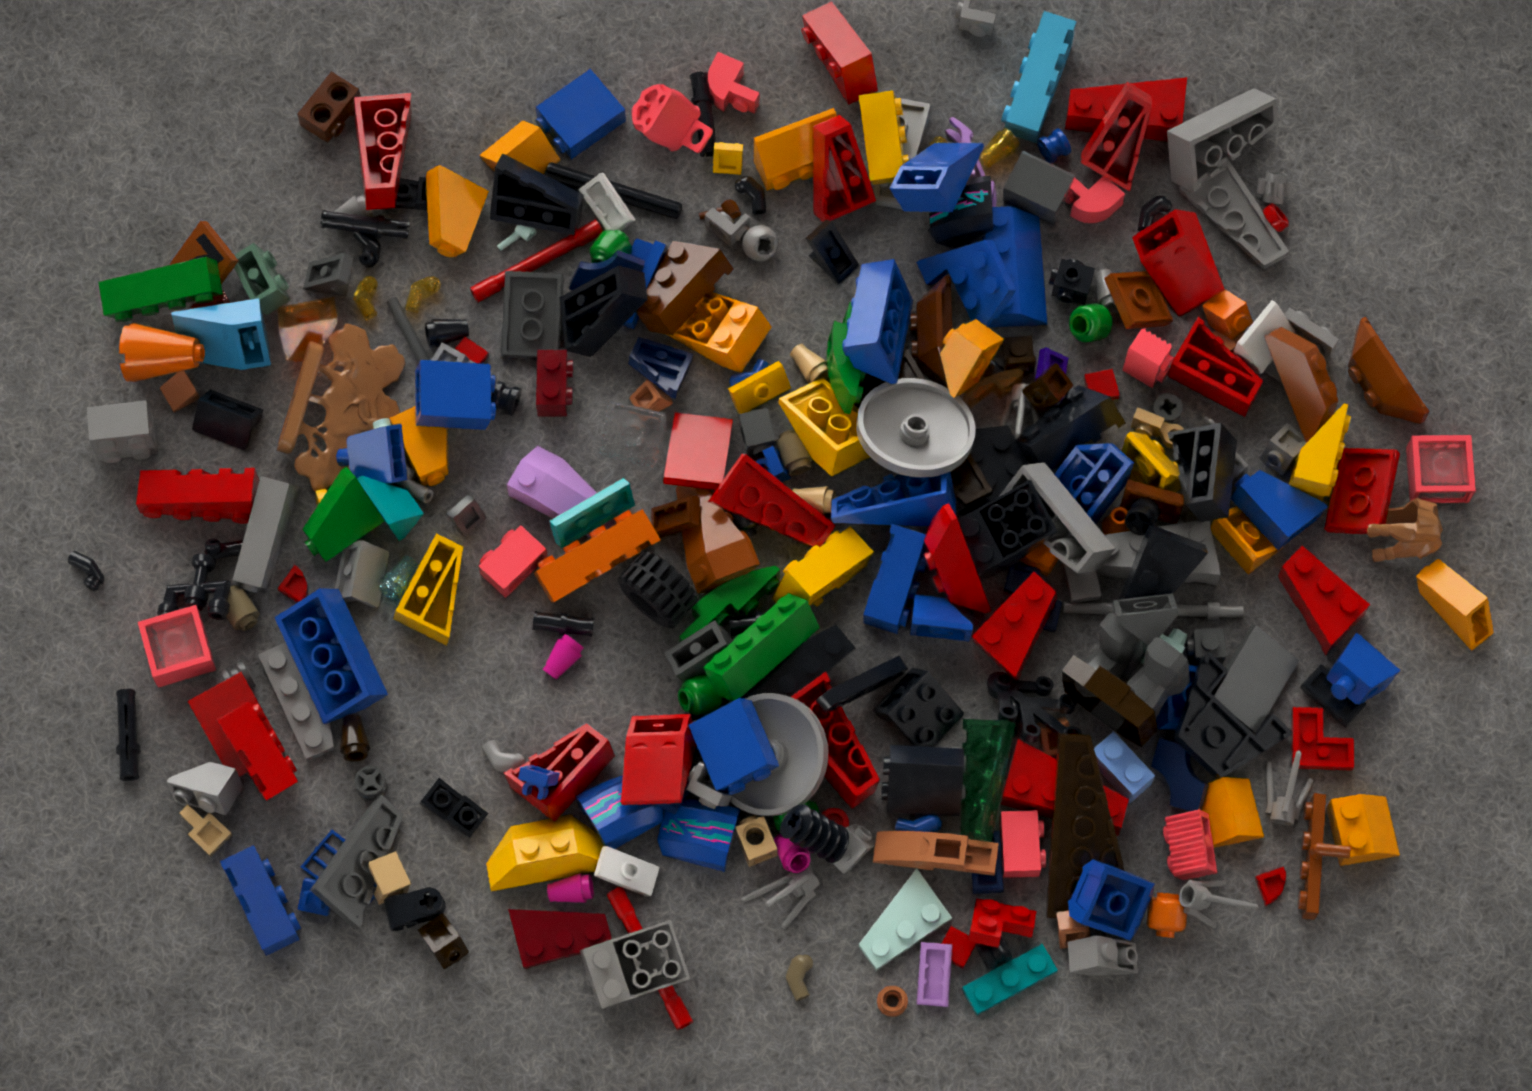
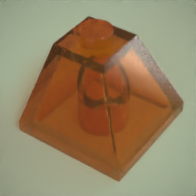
M335 297L282 306L277 309L279 332L286 361H303L310 341L321 345L324 344L338 324Z

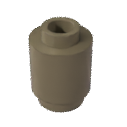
M792 429L779 435L780 438L776 441V446L784 469H787L791 476L809 471L812 468L810 463L812 458L796 431Z
M238 585L231 586L228 596L230 608L226 618L234 630H249L257 624V618L260 613L244 589H240Z

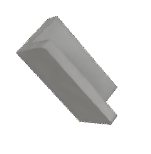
M360 540L355 541L342 551L335 589H339L345 603L358 601L373 608L379 606L389 558L387 550Z

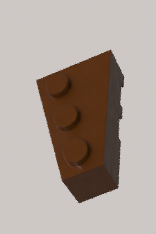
M672 241L646 289L648 300L636 311V314L649 331L673 336L697 310L695 305L705 294L710 296L715 290L713 285L724 273L729 275L734 268L719 248Z

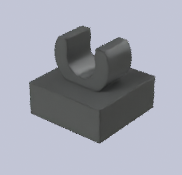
M469 494L464 498H458L459 503L452 509L449 507L446 509L449 519L457 531L464 537L487 518L476 500Z

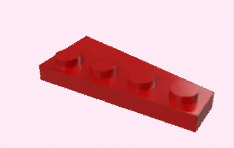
M741 454L708 501L811 548L815 545L821 547L836 526L747 454Z

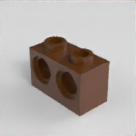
M331 71L297 113L300 126L327 143L333 136L335 138L338 137L344 129V122L350 115H355L354 97H361L359 88ZM338 96H346V99L342 101L334 100ZM322 117L330 118L323 123L317 122Z

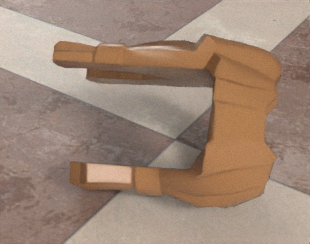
M1415 498L1404 507L1389 508L1386 524L1368 525L1367 534L1370 538L1391 535L1399 541L1393 547L1373 549V561L1379 562L1408 557H1418L1421 560L1423 557L1436 552L1443 544L1440 539L1443 529L1438 516L1437 504Z

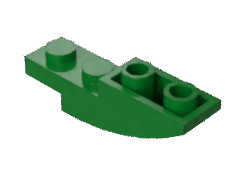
M851 302L848 304L843 322H833L826 350L827 370L831 387L844 413L847 414L851 413L854 403H860L863 387L859 386V381L863 382L866 374L854 368L849 356H845L843 351V340L846 339L848 331L847 320L851 317L852 312Z
M777 566L760 568L731 579L712 590L692 607V616L696 620L679 636V641L685 640L714 620L722 626L729 619V612L736 617L742 616L744 613L747 616L750 615L759 605L757 600L764 593L770 595L779 586L780 569Z

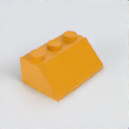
M834 108L754 138V164L766 190L773 188L780 190L796 179L807 180L813 177V126L837 116Z

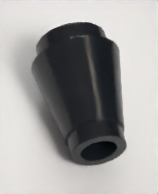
M431 319V322L425 323V335L428 345L439 347L441 343L448 344L463 337H468L469 327L467 320Z

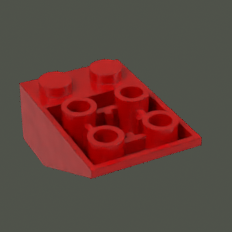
M1175 209L1132 237L1141 263L1179 317L1225 290L1195 212Z
M691 714L632 716L625 742L621 794L622 805L681 803L697 747L688 726L693 723Z

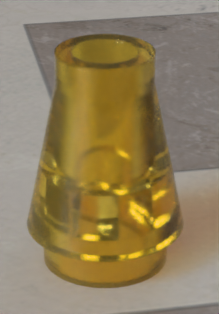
M1009 129L998 130L981 152L979 161L989 169L992 165L1016 153V148L1020 146V143Z

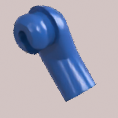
M925 815L915 821L898 818L895 831L938 832L942 827V822L937 815Z

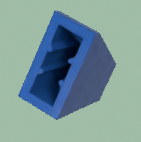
M1261 470L1251 477L1245 474L1235 483L1234 486L1237 489L1231 496V500L1277 550H1280L1317 521L1328 507L1324 502Z

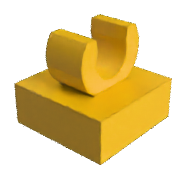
M715 142L713 173L741 175L743 144Z

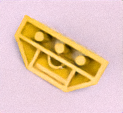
M572 815L561 816L555 822L551 819L510 826L486 863L491 892L569 877L581 872L583 874L595 872L601 849L604 845L596 832Z

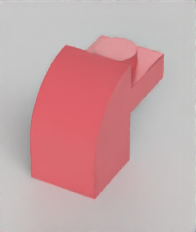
M720 52L716 54L708 71V88L710 95L713 97L714 105L724 112L728 103H731L740 112L749 111L755 114L759 106L760 93L739 84L744 75V63Z
M1104 176L1089 190L1074 178L1065 202L1068 204L1073 203L1070 216L1083 223H1098L1109 218L1123 205L1125 193Z

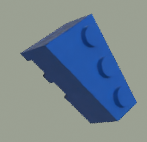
M892 524L889 531L890 541L886 552L883 551L881 557L882 563L877 578L874 579L863 614V623L898 634L900 626L906 627L911 610L906 609L909 600H914L915 594L917 595L920 587V583L916 582L919 572L925 573L927 568L923 555L926 553L924 542L926 534Z
M252 845L221 860L220 863L231 882L233 890L265 955L267 956L300 940L296 931L300 930L301 927L294 912L287 914L283 906L288 900L281 885L275 888L271 881V877L275 876V873L268 858L262 861L255 846Z

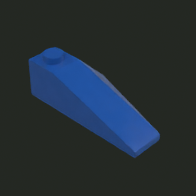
M950 472L933 477H910L905 475L894 477L893 474H889L883 477L884 482L871 488L869 486H862L832 499L831 520L833 523L930 526L932 518L943 505L948 503L956 515V498Z

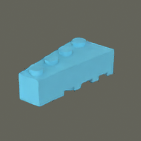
M1047 11L1043 12L1037 32H1033L1028 46V49H1030L1029 55L1023 58L1019 73L1022 74L1020 81H1015L1010 95L1011 98H1014L1011 106L1006 105L1001 122L1005 123L1004 133L1037 143L1072 47L1077 21Z

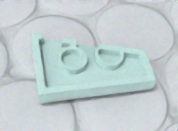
M917 868L859 943V948L876 971L952 920L951 915Z

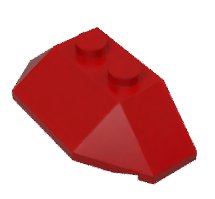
M945 504L932 518L924 539L928 550L927 553L923 554L930 571L935 569L937 574L932 577L938 593L944 592L951 603L983 613L990 612V606L958 519L950 504Z

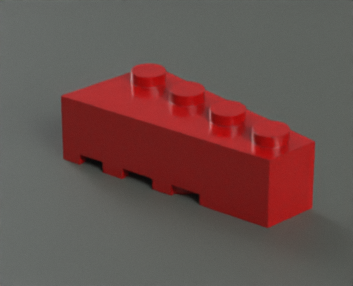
M1187 77L1131 83L1152 96V108L1144 139L1168 142L1167 131L1183 123ZM1125 84L1070 89L1065 129L1094 133Z
M411 93L354 97L355 125L366 210L395 208L412 114Z
M219 468L218 474H210L203 469H191V471L187 472V475H182L178 470H140L136 505L139 512L148 518H161V515H173L178 520H190L192 516L203 517V520L209 522H219L221 518L232 519L235 523L248 524L260 480L255 468H245L244 473L241 474L233 473L231 468Z
M825 671L791 697L809 707L823 726L828 743V763L824 777L850 808L853 809L875 793L880 779L863 745L860 744L855 734L856 730L851 721L848 720L843 708L840 707L828 714H824L816 703V700L822 694L832 688L831 680Z

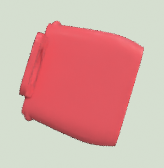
M656 84L644 89L639 100L631 110L634 128L643 133L652 142L667 147L670 151H677L684 145L694 152L700 153L713 133L712 128L698 120L701 114L699 107L694 105L681 92L668 88L664 84ZM702 129L704 132L702 140L697 144H693V134L697 130Z

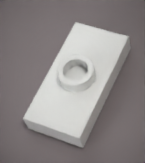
M599 173L578 189L584 195V199L605 230L622 231L635 221V218L604 173Z
M604 846L601 849L594 876L648 897L652 895L660 867L611 847Z

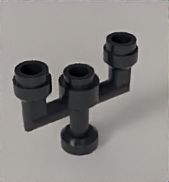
M195 554L191 565L196 569L193 584L167 585L164 601L158 607V616L179 610L177 606L179 596H184L185 607L196 605L198 610L202 611L203 607L207 605L209 594L215 593L214 598L209 601L208 616L215 620L226 619L230 608L228 596L231 581L206 582L208 572L215 569L216 559L206 554Z

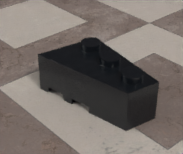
M502 153L495 166L490 220L575 235L581 222L584 195Z

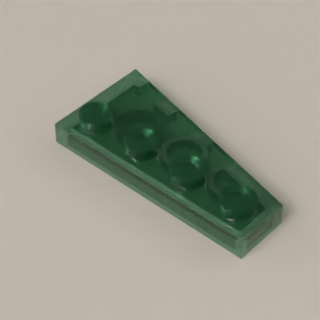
M963 719V729L966 730V742L962 743L964 756L966 757V772L963 774V785L966 789L965 798L961 800V835L968 836V839L992 842L1015 723L1008 720Z

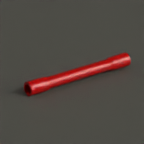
M596 219L578 228L575 235H569L497 275H492L471 286L470 291L477 303L481 302L504 287L505 271L533 272L569 251L595 240L603 232L602 227Z
M618 887L610 891L606 896L628 934L643 929L624 888ZM673 985L658 990L676 1030H681L693 1023L681 997L677 995Z

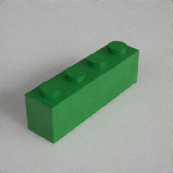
M208 257L98 282L103 314L106 317L114 318L115 322L130 321L133 319L132 315L142 313V316L156 315L160 313L159 309L169 307V310L182 309L186 307V303L196 301L197 304L209 303L213 301L214 296L223 295L217 260Z
M790 593L780 598L764 615L758 617L748 629L736 636L733 642L717 653L703 667L717 695L730 701L741 698L820 628L808 601Z

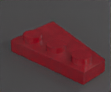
M508 909L524 969L579 955L582 949L612 939L605 914Z

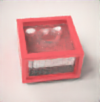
M1471 435L1412 436L1406 447L1410 501L1419 498L1433 503H1469L1476 491Z
M196 605L138 622L151 674L158 688L216 671L203 620Z

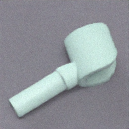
M517 225L515 232L499 243L497 247L502 251L514 241H517L520 236L528 242L537 231L533 227Z

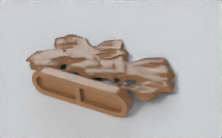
M348 323L344 325L343 330H337L329 335V344L334 353V359L327 365L320 364L324 352L323 345L310 341L277 444L276 451L290 454L295 447L298 435L304 434L306 436L309 449L299 454L295 459L294 467L298 474L310 479L313 491L327 490L343 468L347 467L350 470L349 466H339L336 460L337 451L347 448L346 440L348 436L374 429L373 422L383 418L390 419V417L400 413L396 401L386 396L383 388L392 382L398 381L405 366L403 355L398 353L397 348L393 344L381 345L372 350L366 331ZM340 365L343 366L344 370L342 372L334 370L335 367ZM317 372L324 373L332 381L331 386L322 396L311 394ZM309 401L323 405L326 409L325 420L316 427H311L303 421ZM326 427L328 430L324 434L318 431L320 428ZM314 434L320 436L327 445L325 451H321L314 443L317 441V438L313 437ZM312 449L317 452V457L311 455Z

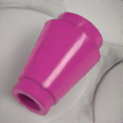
M564 634L561 639H557L542 670L557 680L560 675L582 657L580 653L584 647Z
M781 834L777 835L774 842L783 868L792 873H800L807 869L810 864V852L807 849L801 848L798 844L792 843L790 839L784 838Z
M581 872L547 884L549 901L586 903L588 899H593L594 887L591 875H583Z

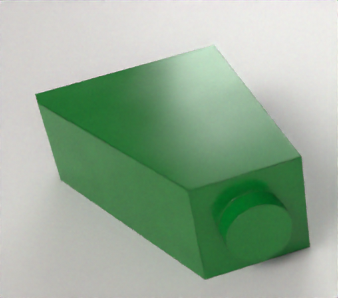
M347 467L340 471L302 529L308 538L304 543L313 556L319 554L325 562L384 522V519L355 475Z

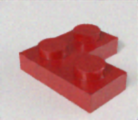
M1293 707L1291 710V731L1293 732L1291 734L1292 765L1295 753L1300 751L1302 755L1299 769L1352 771L1354 769V738L1324 737L1323 708Z
M976 898L968 941L999 948L1002 931L1032 938L1037 911L1029 910L1024 906L998 903L992 899L983 900Z

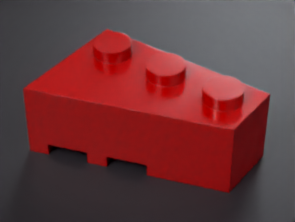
M838 115L813 126L814 215L822 222L825 220L832 221L875 202L876 198L851 124Z
M1198 316L1174 357L1167 377L1245 417L1260 391L1263 380L1238 355L1235 356L1224 345V341L1219 336L1216 337Z
M1033 572L972 635L974 643L1016 681L1019 680L1021 672L1033 651V647L1058 599L1056 591L1038 574Z
M587 723L554 742V746L540 755H537V753L528 758V762L520 766L534 765L560 773L557 785L548 787L549 792L546 799H537L539 790L535 785L532 788L531 795L526 796L522 794V788L526 781L518 779L520 767L515 770L511 768L504 772L510 788L554 822L576 799L575 796L582 793L615 757L609 740Z

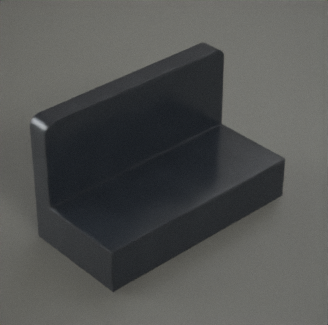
M210 389L198 400L192 430L245 450L249 445L252 428L262 418L263 409Z

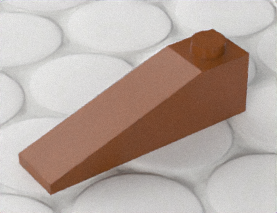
M686 486L676 487L677 500L691 495L700 497L699 526L682 531L687 568L698 594L710 593L725 582L745 575L760 565L750 538L744 531H739L732 522L734 518L729 511L724 512L721 507L708 502L714 494L711 489Z

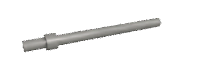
M1063 601V613L1109 614L1111 612L1115 614L1113 603L1080 602L1071 604V601ZM1207 602V605L1176 604L1178 616L1206 617L1207 620H1219L1220 617L1243 618L1244 615L1243 606H1221L1219 602Z

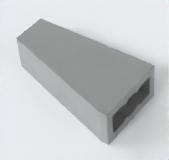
M263 476L260 477L233 576V581L241 582V589L256 593L258 587L267 589L301 487Z

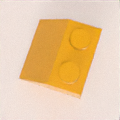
M977 319L967 324L963 323L955 330L951 329L943 339L945 346L940 356L949 394L954 398L978 384L1004 338Z
M1358 794L1331 799L1326 810L1334 844L1351 847L1349 859L1338 857L1339 866L1400 856L1386 797Z

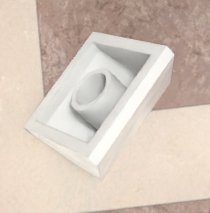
M1271 300L1237 342L1233 352L1235 356L1238 355L1255 373L1262 374L1273 360L1264 336L1280 327L1293 333L1296 332L1276 302Z

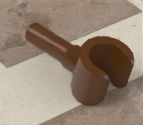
M731 199L724 201L721 207L716 208L719 213L723 211L728 214L732 220L741 216L739 207ZM708 211L699 213L700 220L705 219V214Z

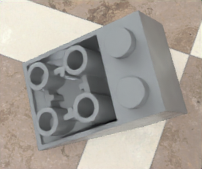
M671 920L580 950L599 1009L690 979Z

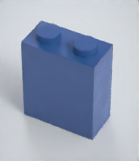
M591 69L536 106V124L544 134L550 133L554 138L552 141L556 149L561 154L566 152L571 160L626 121L624 107Z
M420 360L415 370L416 426L486 430L490 421L494 420L496 415V404L491 402V393L495 390V375H491L490 364Z
M738 698L688 725L715 790L718 792L729 793V795L737 794L746 788L745 784L752 780H764L771 776V770L779 767L752 700Z

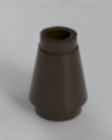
M350 714L343 718L340 753L343 754L346 761H362L368 757L370 745L361 716Z

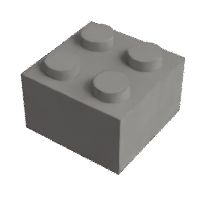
M146 400L87 407L89 441L99 461L116 463L125 457L142 460L149 458L151 454H158L155 419Z

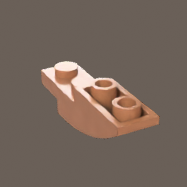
M880 831L876 835L873 863L934 871V868L995 876L999 843L971 840L965 835L948 833Z

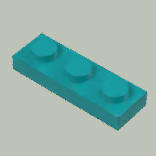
M622 478L550 520L555 543L564 548L634 507L635 501L630 483Z
M1042 943L962 987V991L978 1016L1057 973L1058 969Z

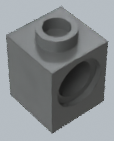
M768 408L739 414V427L748 456L764 457L763 450L771 446L776 448V438Z

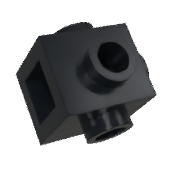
M1061 259L1059 269L1053 267L1048 284L1053 285L1051 296L1057 297L1058 300L1064 303L1075 302L1085 305L1095 268L1086 266L1079 260Z

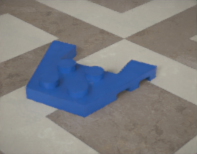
M993 240L979 241L916 262L927 285L936 284L949 273L971 321L977 319L987 327L993 319L999 317L1016 291Z

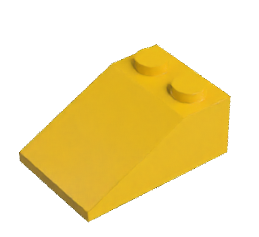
M824 377L779 398V405L811 458L831 477L870 457L861 446L856 432V420L859 409L853 405L850 414L844 413L835 397L831 384Z
M1129 432L1125 437L1122 452L1134 462L1129 479L1172 492L1180 490L1178 464L1175 461L1172 462L1165 455L1162 445L1156 440L1152 441L1146 434Z

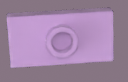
M921 942L917 992L918 1005L948 1007L952 944Z

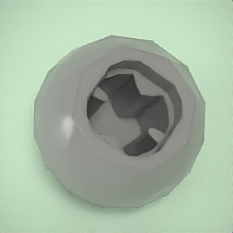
M757 225L746 231L743 236L742 247L745 254L751 260L766 261L772 258L778 250L779 241L776 233L770 227Z

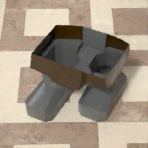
M1110 612L1099 624V650L1084 661L1073 655L1062 670L1064 692L1075 697L1078 704L1115 732L1142 747L1157 732L1156 717L1168 696L1180 694L1190 683L1188 660L1166 641L1155 637L1146 648L1143 667L1127 683L1123 682L1144 658L1143 644L1139 638L1120 625L1116 620L1115 614ZM1077 681L1097 697H1083L1076 689L1074 683Z

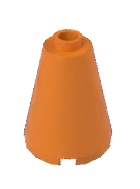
M136 323L123 327L120 336L119 354H125V363H120L123 377L127 382H137L197 368L200 362L204 361L205 348L203 344H200L198 338Z

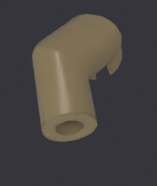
M807 954L796 955L791 960L786 973L787 983L796 1002L810 996L803 981L806 972L813 967V960Z

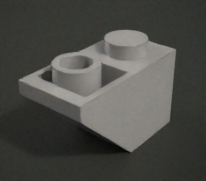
M213 762L205 763L169 777L166 782L172 798L178 804L183 806L188 804L201 808L208 813L216 812L223 815L228 813L244 788L236 768Z
M1098 935L1068 942L1070 973L1086 976L1138 973L1136 943Z

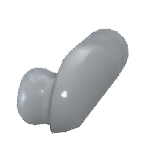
M491 740L482 746L493 768L499 772H505L511 768L515 770L525 764V759L521 754L502 753L495 740Z

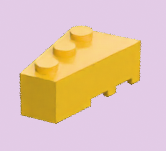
M893 90L859 95L870 182L872 185L893 182L900 166L909 161V155H904L903 144L907 143L905 126L900 125L899 115H903L901 97L896 98Z
M848 527L841 533L837 530L827 538L824 545L821 547L818 545L813 546L801 561L793 560L784 568V576L772 599L777 603L780 598L790 593L807 600L809 605L814 604L818 607L824 602L821 597L834 588L839 589L866 567L874 551L851 527Z
M436 533L396 608L393 618L446 646L450 638L463 546Z

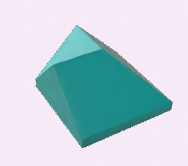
M365 476L357 478L398 541L404 539L424 514L409 491Z

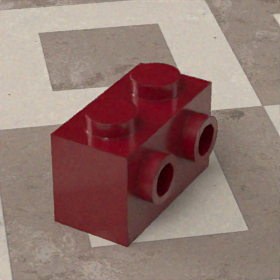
M537 350L536 409L538 417H567V405H573V388L568 387V378H573V360H568L567 350Z

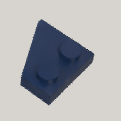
M638 337L630 353L628 364L671 398L676 399L692 364L694 354Z

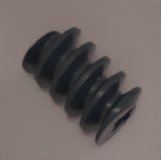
M800 804L793 807L781 822L780 833L784 838L790 839L792 843L798 844L801 848L807 849L810 853L816 854L828 863L838 862L847 850L849 844L848 830L844 826L838 825L835 821L829 820L825 815H820L816 810L810 809L807 805Z

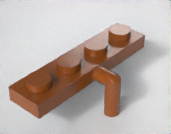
M1314 793L1310 802H1305L1303 819L1308 820V832L1303 831L1301 843L1302 850H1307L1306 861H1301L1299 874L1300 879L1305 880L1304 891H1299L1298 909L1303 910L1302 919L1315 920L1319 914L1322 856L1350 858V846L1323 843L1326 794Z

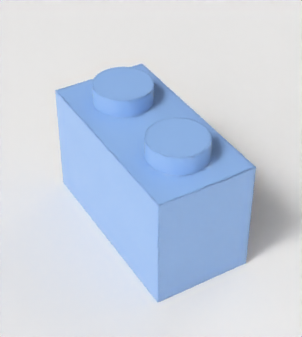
M1114 731L1094 748L1100 773L1122 796L1129 799V804L1152 785L1155 775Z

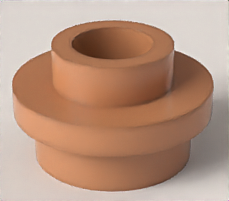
M898 986L883 988L877 997L878 1009L888 1017L901 1015L908 1005L907 994ZM889 997H895L898 1000V1004L895 1007H890L886 1000Z

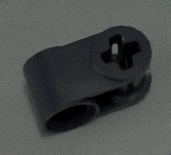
M432 887L396 894L384 899L391 931H400L404 929V926L411 928L417 924L431 921L444 913L446 909V903L440 892ZM432 897L435 903H433V909L428 910L425 905L428 903L427 899Z

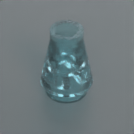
M403 556L380 579V592L387 598L398 601L407 590L418 567V563L409 556Z

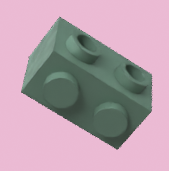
M252 243L235 254L239 261L234 269L250 300L259 298L264 314H270L291 300L286 291L289 289V285L285 278L276 272L274 267L277 266V262L270 251L267 250L265 252L255 243Z

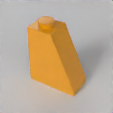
M438 165L430 169L426 174L429 245L437 248L438 253L443 256L456 257L466 252L489 191Z
M415 406L390 417L391 425L402 424L404 452L420 484L423 486L427 484L434 486L441 483L445 476L449 475L448 428L416 426Z
M1440 559L1422 568L1416 576L1419 593L1471 651L1494 633L1488 598Z

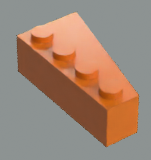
M643 509L634 514L630 510L625 511L614 518L617 524L608 529L603 524L588 533L591 538L588 541L580 544L579 540H576L563 548L565 554L555 559L553 555H550L537 563L540 569L533 573L551 603L661 540Z

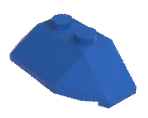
M1113 443L1076 445L1054 475L1091 520L1097 524L1126 486L1134 462Z

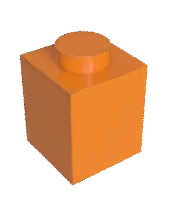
M1227 290L1220 292L1202 305L1208 324L1231 340L1253 323L1246 302Z

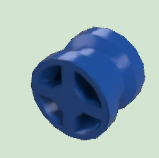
M1059 128L1053 130L1050 136H1042L1037 139L1039 151L1048 163L1052 164L1057 161V157L1061 155L1067 156L1071 153L1070 143Z

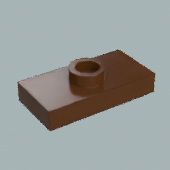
M691 495L651 508V524L659 538L699 526L700 497Z

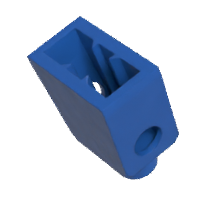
M402 424L383 426L348 436L346 440L347 448L337 451L336 460L338 465L341 467L349 466L350 471L356 478L365 476L383 483L408 480Z
M1356 633L1343 649L1326 677L1333 684L1331 692L1335 698L1343 700L1348 697L1353 703L1360 705L1384 691L1400 672V669L1361 635Z

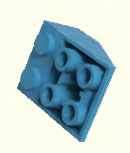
M259 298L171 312L175 332L198 338L200 344L204 345L205 358L200 363L239 370L271 365L269 340Z

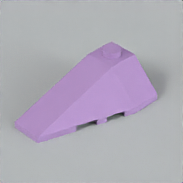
M536 446L520 461L507 483L508 495L551 518L559 516L597 493L563 458L539 446ZM613 518L606 522L604 526L608 529L617 523Z

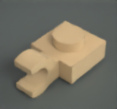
M1138 407L1131 424V428H1134L1136 433L1146 434L1149 438L1152 436L1158 438L1160 436L1163 444L1171 449L1174 448L1169 440L1168 432L1184 429L1178 424L1167 423L1164 421L1165 418Z
M188 804L179 813L193 827L188 833L189 837L210 857L232 836V833L211 813L202 818Z

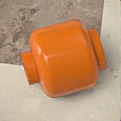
M1157 892V897L1151 898L1147 910L1146 924L1150 929L1156 930V936L1174 938L1175 932H1182L1186 929L1187 914L1184 913L1185 907L1180 904L1179 894Z

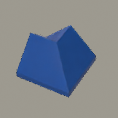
M915 594L910 635L970 642L973 624L947 599Z

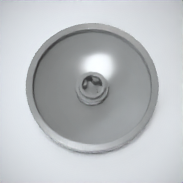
M901 378L895 384L885 382L875 387L863 399L856 420L857 436L865 452L884 468L910 477L939 476L957 468L970 454L976 430L973 415L969 407L959 396L954 398L949 394L948 388L932 381L917 378Z
M775 693L753 695L746 699L753 702L779 767L771 770L772 774L768 778L761 781L752 780L745 784L746 788L737 794H733L730 802L748 813L778 816L788 813L789 810L797 805H804L818 790L827 769V738L817 716L799 700Z

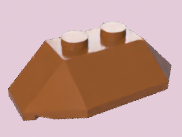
M1365 316L1360 320L1355 333L1348 363L1350 378L1355 384L1359 383L1365 391L1364 398L1370 407H1375L1379 414L1421 424L1426 420L1430 412L1420 399Z
M1280 327L1266 334L1264 338L1307 443L1333 416L1339 401L1337 389L1330 380L1326 370L1325 358L1319 352L1317 345Z

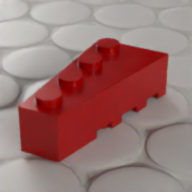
M1018 739L1000 804L1023 811L1038 810V815L1053 818L1057 760ZM1103 785L1116 836H1119L1129 799Z

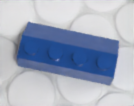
M1013 206L992 207L993 231L984 234L983 240L994 241L1016 291L999 317L993 319L989 327L1047 325L1039 217Z
M895 259L861 265L859 277L856 278L855 297L851 300V317L847 320V336L843 340L844 354L849 356L854 368L890 384H895L898 381L913 304V298Z
M319 588L274 617L323 724L364 710L388 695L339 589Z

